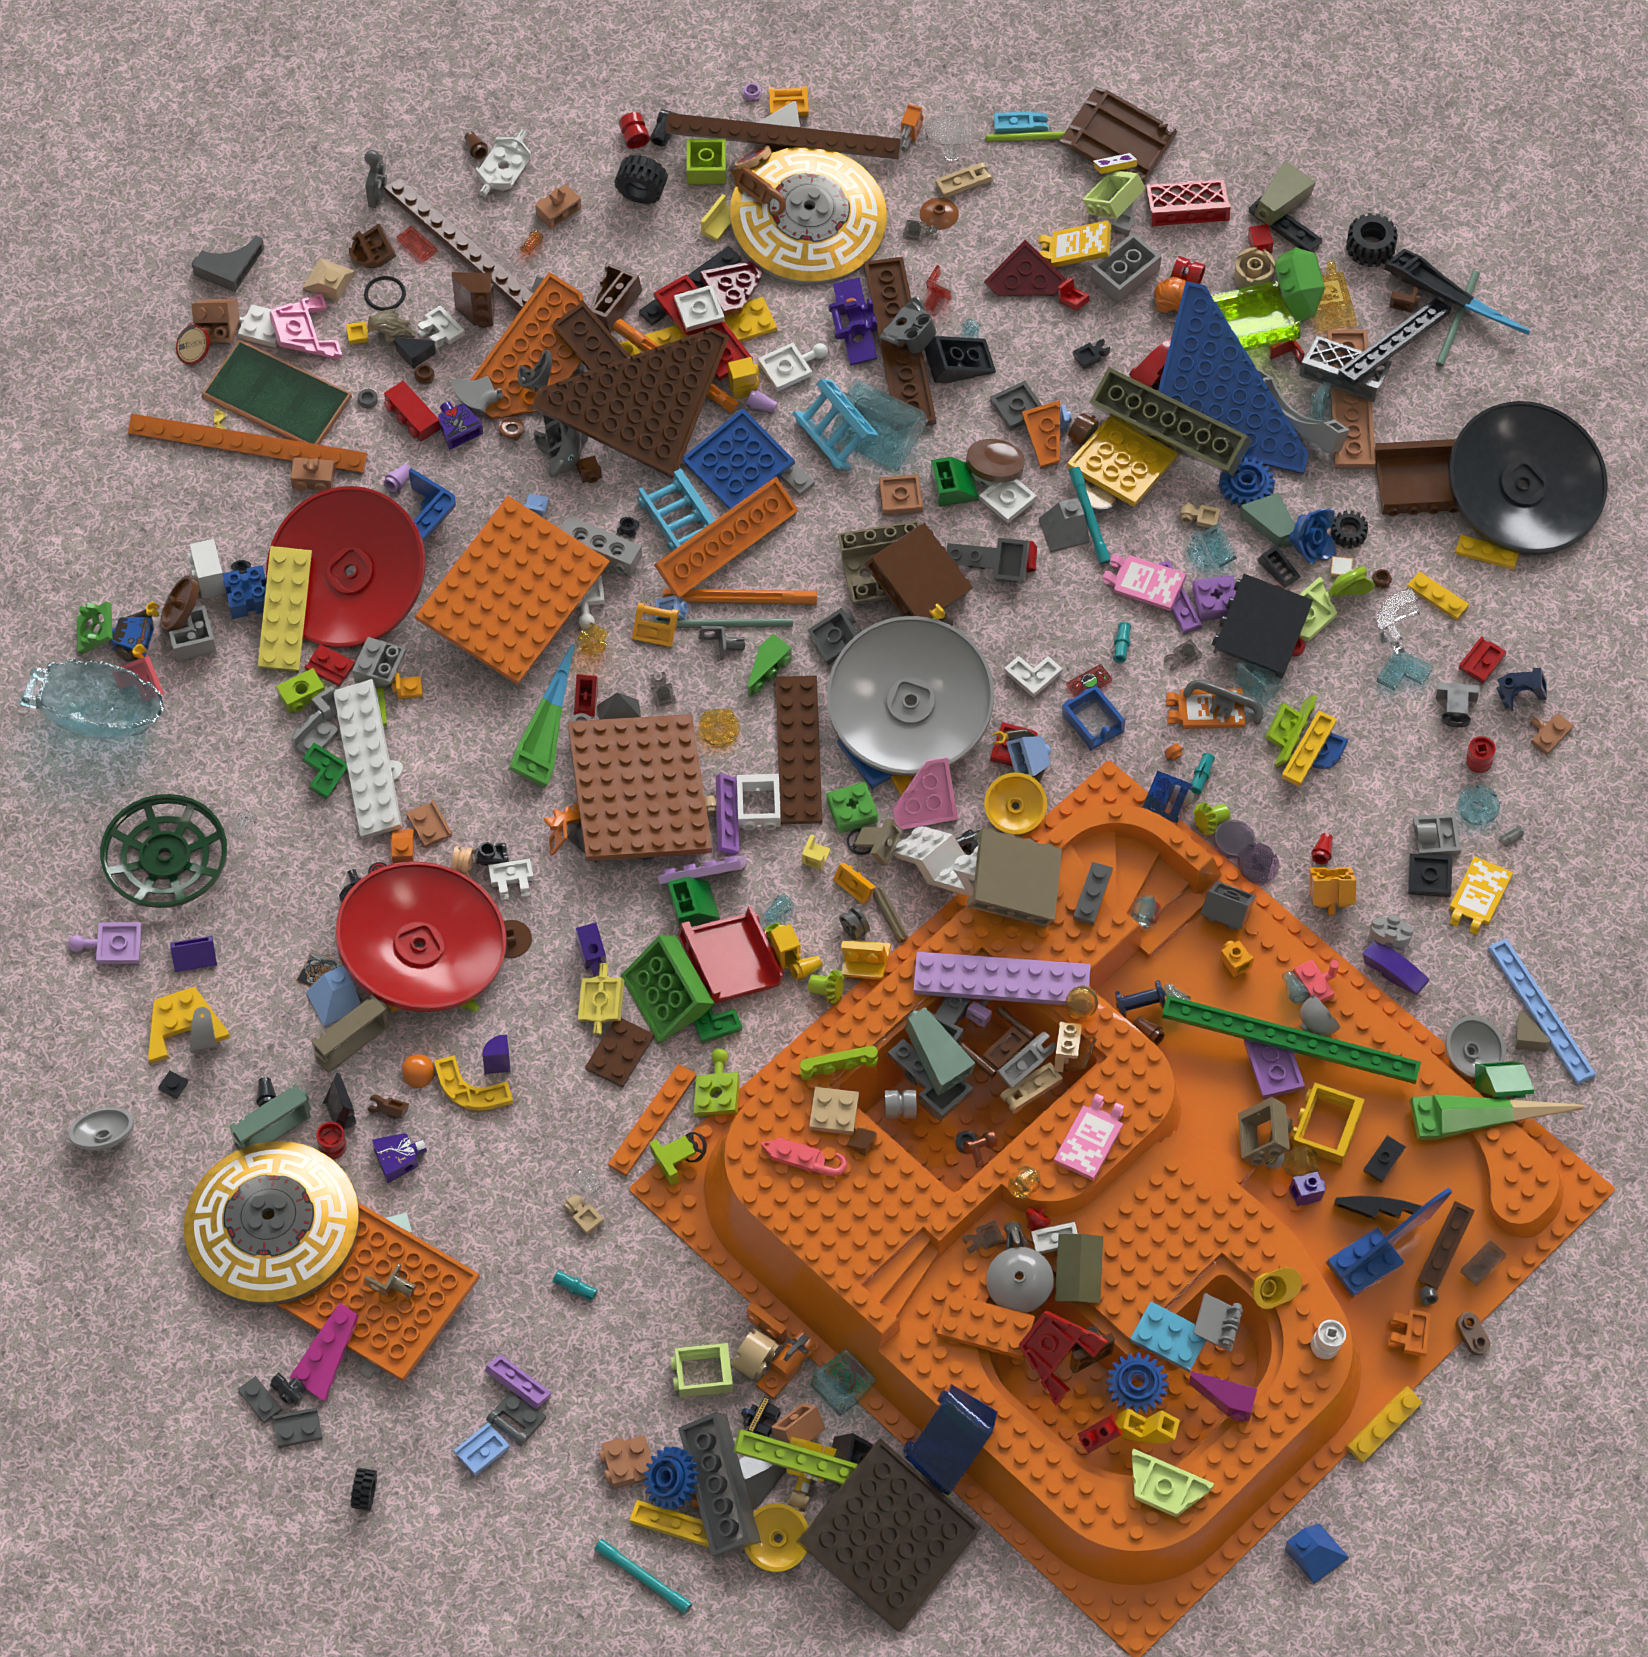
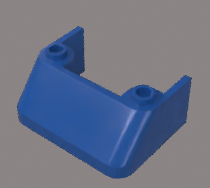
M410 468L411 489L426 497L421 503L422 512L414 520L424 543L455 508L456 500L453 493Z

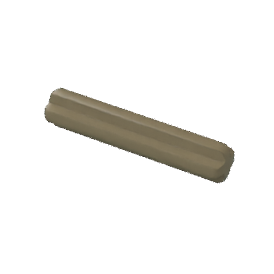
M882 887L875 889L873 896L897 942L902 943L906 941L908 934Z

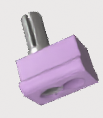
M981 999L979 1003L974 1001L967 1009L966 1018L985 1028L992 1016V1011L985 1008L990 1000Z

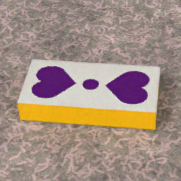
M1128 153L1095 160L1093 163L1094 168L1099 173L1104 174L1136 167L1137 159Z

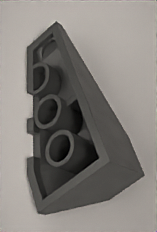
M744 1456L739 1459L751 1507L754 1510L763 1502L764 1498L775 1487L783 1474L787 1472V1468Z

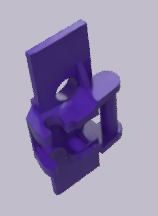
M860 277L834 283L833 288L836 302L830 304L828 309L832 313L835 339H845L850 366L877 359L872 332L877 329V320L874 317L872 299L868 298L867 303H865ZM847 314L849 327L843 329L840 316ZM856 335L864 336V339L860 342L853 340Z

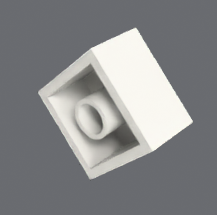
M214 539L190 544L191 552L188 553L193 578L198 580L202 599L225 594L226 589Z

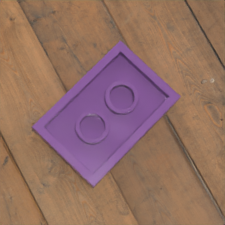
M1244 1039L1243 1043L1262 1099L1304 1090L1305 1085L1294 1052Z

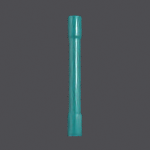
M1080 467L1071 468L1068 472L1084 511L1099 564L1109 563L1111 559L1106 544L1103 541Z
M600 1539L596 1544L595 1551L662 1596L669 1604L683 1614L688 1612L687 1608L690 1609L692 1607V1602L625 1557L618 1549L604 1539Z

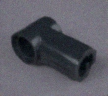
M665 109L660 110L656 126L650 136V142L660 147L666 146L671 134H665L667 113H675Z

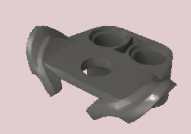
M915 296L898 311L896 317L883 330L879 339L898 345L901 342H906L909 352L919 353L925 349L936 335V328L930 314L925 311L924 303L919 297ZM901 320L907 321L902 326L897 325V323Z

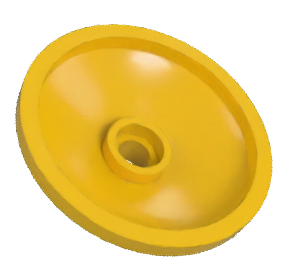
M1008 773L998 777L989 786L984 799L985 813L990 823L999 831L1013 835L1026 834L1038 827L1045 817L1047 811L1046 793L1035 778L1024 773ZM1014 803L1019 804L1020 808L1018 810L1012 808Z
M782 1503L767 1504L758 1508L753 1514L761 1543L744 1547L750 1560L758 1567L771 1572H783L797 1566L807 1554V1551L796 1542L809 1526L804 1516L795 1508ZM777 1534H781L783 1537L779 1543L775 1541Z

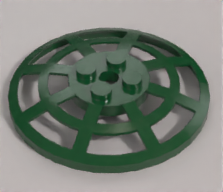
M159 794L145 797L122 809L107 826L100 846V860L103 872L113 889L122 897L135 904L152 908H170L183 905L203 895L220 877L227 858V839L224 828L217 816L204 804L192 798L175 794ZM176 804L186 806L181 818L175 816L155 817L152 806ZM144 809L147 817L146 821L136 826L128 835L117 830L120 824L129 816ZM194 810L200 812L213 824L216 829L215 833L205 837L203 832L190 822ZM172 823L178 824L175 832L160 831L158 824ZM150 827L152 835L143 843L135 839L140 832ZM185 829L191 830L199 840L188 845L187 841L182 837ZM112 837L123 842L121 865L109 867L108 848ZM220 839L221 859L218 869L207 867L209 860L208 845ZM129 847L139 850L140 861L127 863ZM202 848L203 858L201 865L190 862L191 852ZM163 852H169L171 854L166 859H162L159 857L160 854ZM143 869L149 877L143 884L133 876L131 871ZM185 870L195 872L191 879L180 885L177 876ZM125 873L128 880L140 890L134 897L127 894L114 881L112 875ZM201 875L212 877L203 888L190 896H184L183 890L193 885ZM157 879H169L172 888L159 889L152 886ZM149 892L160 895L174 893L177 900L171 902H150L143 899Z

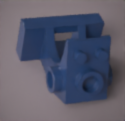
M1533 668L1531 672L1508 673L1497 679L1499 687L1496 688L1501 699L1505 698L1502 700L1505 708L1509 707L1511 711H1513L1514 697L1520 691L1528 690L1533 692L1538 700H1547V680L1541 668Z

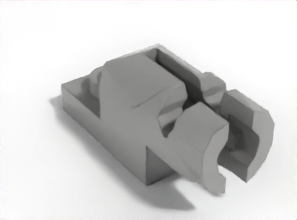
M1042 1032L997 1071L1010 1089L1057 1049L1055 1042L1045 1049L1041 1046L1050 1037L1047 1033Z

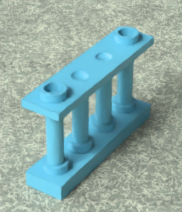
M821 378L816 384L821 389L819 397L806 412L794 411L792 414L797 419V424L809 433L830 458L833 467L838 470H849L852 467L846 459L862 440L874 441L879 435L832 380ZM829 399L832 402V409L817 426L811 418L822 404ZM841 413L844 417V422L828 440L822 432L835 416ZM851 426L856 431V436L840 454L834 446Z
M682 469L674 472L672 484L648 496L643 488L638 489L639 498H637L639 506L647 510L667 540L670 552L715 521V518ZM674 491L682 492V499L659 510L652 503ZM684 506L692 507V514L669 525L662 518ZM694 521L702 522L703 528L679 540L672 533Z

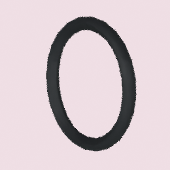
M392 276L374 278L366 285L364 290V298L367 304L380 311L397 308L406 296L403 283ZM391 280L400 286L402 295L396 304L389 307H380L370 301L368 297L370 287L377 281Z

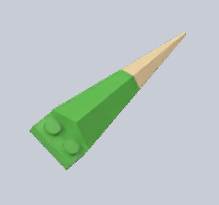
M1436 1094L1433 1096L1412 1097L1410 1099L1417 1140L1442 1139L1500 1124L1578 1111L1584 1107V1105Z

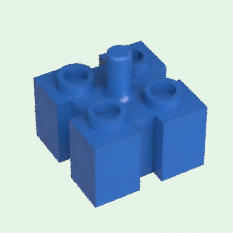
M263 565L247 568V573L239 574V570L222 573L232 619L246 617L248 612L256 610V614L264 612L267 582Z

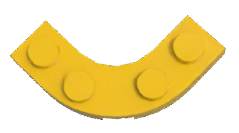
M455 1055L434 1060L442 1090L452 1102L460 1107L475 1111H486L514 1104L508 1081L488 1087L471 1086L463 1080Z

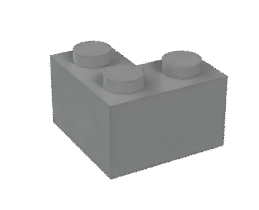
M205 605L193 608L187 620L189 627L169 632L176 661L216 652Z

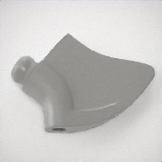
M488 376L478 380L453 379L451 381L458 399L467 408L477 413L484 414L490 404L498 402L499 399L504 397L500 388L494 390Z

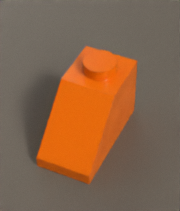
M414 829L393 830L391 838L393 864L414 861Z

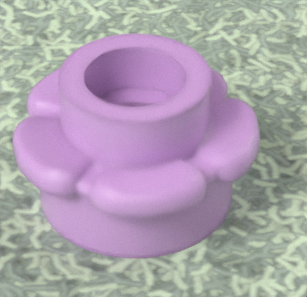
M748 83L742 93L746 100L752 101L758 100L761 97L762 91L756 83Z

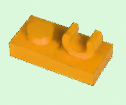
M845 862L841 863L834 875L833 881L863 905L867 904L876 886L864 878L860 872L857 873L853 870V866H848Z

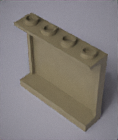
M992 828L981 829L974 836V839L979 840L973 895L968 898L967 907L1043 927L1049 926L1055 921L1062 849L1056 848L1052 844L1037 843L1033 839L1018 838L1010 833L995 832Z

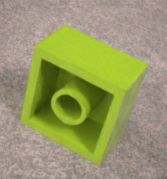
M687 139V185L726 184V139Z

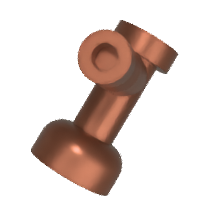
M991 1130L984 1132L980 1139L972 1142L968 1140L963 1143L964 1151L967 1154L972 1153L976 1162V1168L985 1165L984 1161H982L980 1148L985 1146L991 1149L997 1146L996 1135Z

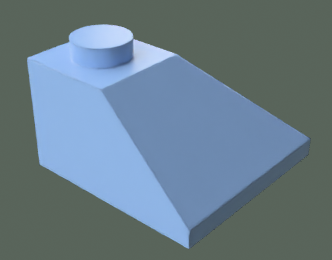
M344 966L323 974L306 992L324 1027L339 1021L361 1004L353 982Z

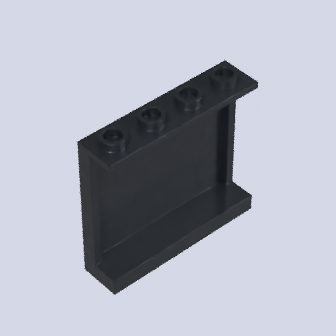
M1243 574L1242 579H1237L1233 589L1237 591L1235 597H1230L1226 606L1229 612L1227 616L1223 615L1219 627L1222 628L1220 634H1215L1211 645L1215 646L1213 653L1216 654L1217 651L1275 672L1276 677L1283 679L1312 606L1313 599Z

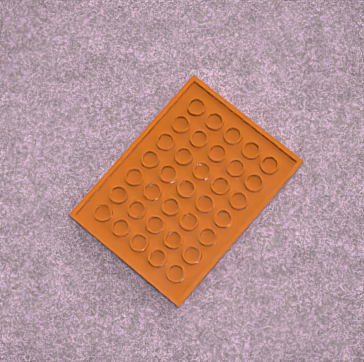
M507 496L417 612L415 619L516 685H519L608 567L610 560L510 496Z
M358 1202L360 1214L358 1237L354 1249L343 1268L318 1291L299 1300L276 1306L320 1332L337 1305L342 1303L359 1315L350 1342L347 1343L346 1348L404 1382L481 1277L476 1271ZM397 1264H400L401 1273L399 1277L415 1284L416 1288L413 1293L411 1292L412 1296L410 1298L395 1289L390 1290L385 1297L365 1286L364 1277L367 1275L385 1285Z

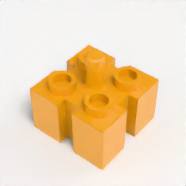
M1326 867L1309 868V894L1313 905L1321 908L1328 907V915L1336 914V903L1339 907L1356 905V878L1352 867H1335V869H1327Z

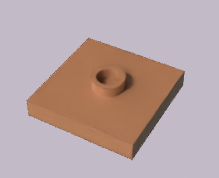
M919 474L879 477L883 515L923 512Z

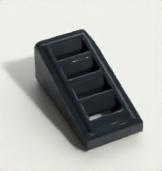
M1277 545L1258 558V562L1284 588L1301 578ZM1274 556L1276 559L1271 562L1270 558ZM1280 562L1282 565L1276 568L1274 565ZM1283 568L1287 569V571L1280 574V570H1282ZM1290 573L1293 575L1288 580L1284 579V577Z

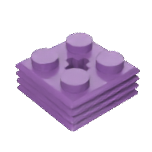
M1232 575L1193 581L1192 590L1200 621L1222 619L1223 615L1227 616L1229 609L1226 608L1230 597L1234 598L1237 592L1233 590L1235 582Z

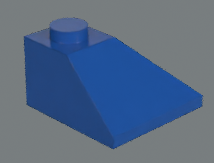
M1320 1523L1302 1529L1286 1542L1285 1551L1313 1584L1349 1558Z

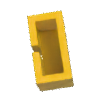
M751 357L728 362L729 387L735 400L749 397L751 390L757 391V387H760L758 379L760 375L757 364H753Z
M791 924L777 926L771 931V948L775 951L777 963L782 966L783 970L787 969L790 964H793V961L801 959V944Z

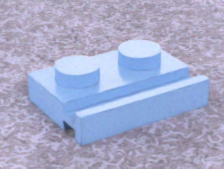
M487 1423L454 1450V1454L461 1459L474 1476H477L508 1451L510 1446Z

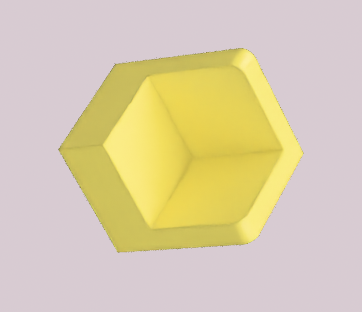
M811 834L802 852V864L822 870L830 848L816 844L815 836Z

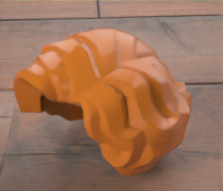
M1171 277L1159 282L1154 290V298L1157 304L1156 310L1162 313H1168L1171 310L1178 312L1186 281L1177 277Z

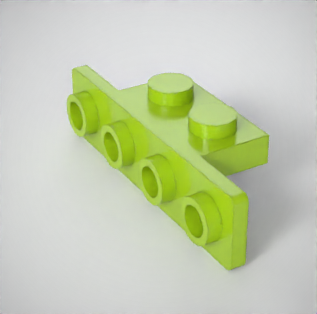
M1314 694L1303 701L1299 712L1286 703L1280 704L1264 737L1281 749L1274 763L1276 767L1287 764L1292 758L1293 754L1291 752L1299 743V735L1308 724L1307 718L1316 707L1314 703L1317 696Z

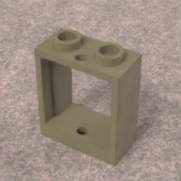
M1270 1097L1238 1113L1242 1159L1257 1166L1290 1150L1285 1104ZM1271 1120L1273 1141L1258 1147L1257 1126Z

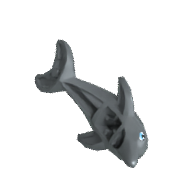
M547 349L543 351L533 370L527 369L523 365L519 367L518 383L521 387L537 392L539 388L548 385L553 360L550 351ZM543 414L545 434L535 430L534 439L538 448L549 455L548 473L551 478H554L559 473L571 471L578 463L582 452V444L587 441L588 436Z

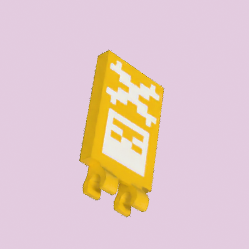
M1107 220L1054 231L1052 237L1040 235L1038 237V244H1042V249H1048L1049 252L1039 251V253L1055 268L1109 257L1111 224Z
M1474 856L1450 904L1449 910H1452L1453 913L1449 924L1457 927L1464 915L1473 919L1469 932L1477 935L1482 923L1487 926L1489 925L1513 876V872Z

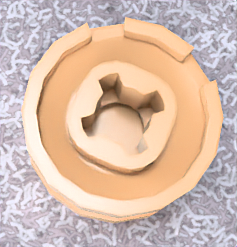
M457 845L452 856L451 868L469 877L471 872H468V870L472 868L474 858L471 855L475 853L474 848L468 847L461 850V846Z

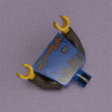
M154 601L149 602L146 609L139 613L120 617L116 628L112 627L113 650L126 662L146 657L154 631V623L151 617L159 616V612L156 609L160 608V606Z

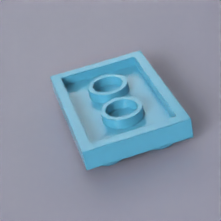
M1151 1301L1130 1338V1342L1189 1373L1207 1340L1193 1334L1196 1324Z

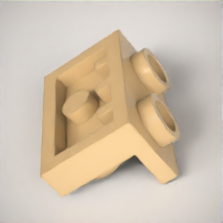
M1060 1022L1055 1072H1063L1064 1064L1069 1063V1058H1078L1081 1024Z

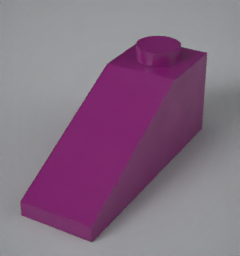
M1191 1371L1189 1384L1227 1416L1236 1421L1243 1422L1245 1420L1249 1422L1257 1388Z

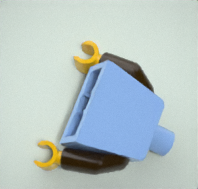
M1027 729L1010 730L1005 734L1002 731L993 733L991 736L998 735L1000 738L999 741L992 743L994 745L1001 744L1008 739L1006 743L1014 771L1027 774L1040 782L1045 773V768L1050 766L1049 755L1051 754V748L1045 744L1044 738L1042 736L1035 737L1034 733Z

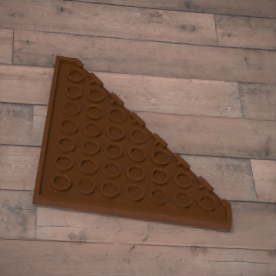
M709 328L700 333L692 334L680 340L539 388L530 408L674 478V472L680 467L729 336L714 328Z

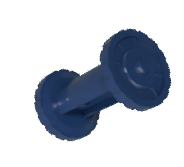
M1160 980L1155 981L1154 989L1124 997H1122L1119 991L1115 992L1116 1007L1125 1018L1126 1011L1159 1003L1162 1009H1164L1166 1002L1165 992L1162 989Z

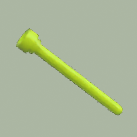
M1066 131L987 134L985 140L987 142L1061 139Z

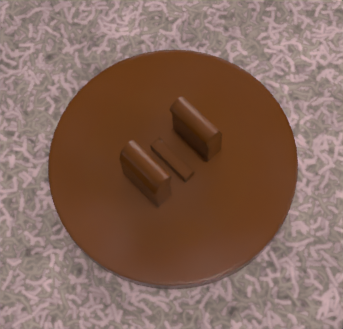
M505 920L506 950L504 957L515 958L521 956L529 949L532 943L531 931L520 921Z

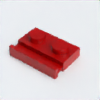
M1481 636L1459 664L1458 669L1464 670L1467 675L1484 684L1506 656L1507 651L1490 641L1487 642Z
M320 644L304 668L307 671L313 668L319 677L340 687L354 668L355 661Z

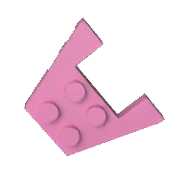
M322 293L316 294L315 297L310 299L308 297L304 298L299 303H289L270 311L269 316L280 347L333 359L341 358L342 352L338 340L318 341L309 313L326 310L327 306Z

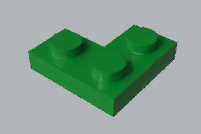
M316 743L312 744L302 759V762L319 772L310 784L309 789L327 799L347 770V763Z
M710 1008L702 1017L693 1022L702 1044L742 1031V1025L735 1009L714 1015L712 1008Z

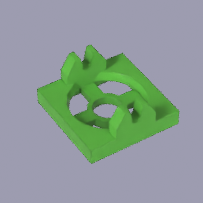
M107 601L100 605L85 603L86 607H79L81 615L77 616V652L81 654L87 653L113 639L111 603ZM100 614L103 615V618H104V621H103V622H100V621H99V615H100ZM92 619L90 628L85 630L86 623ZM99 624V630L94 634L93 630Z

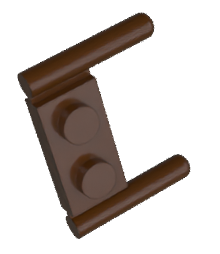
M999 1006L996 1012L1012 1027L982 1057L977 1055L965 1043L959 1044L975 1064L991 1078L1036 1036L1003 1006Z

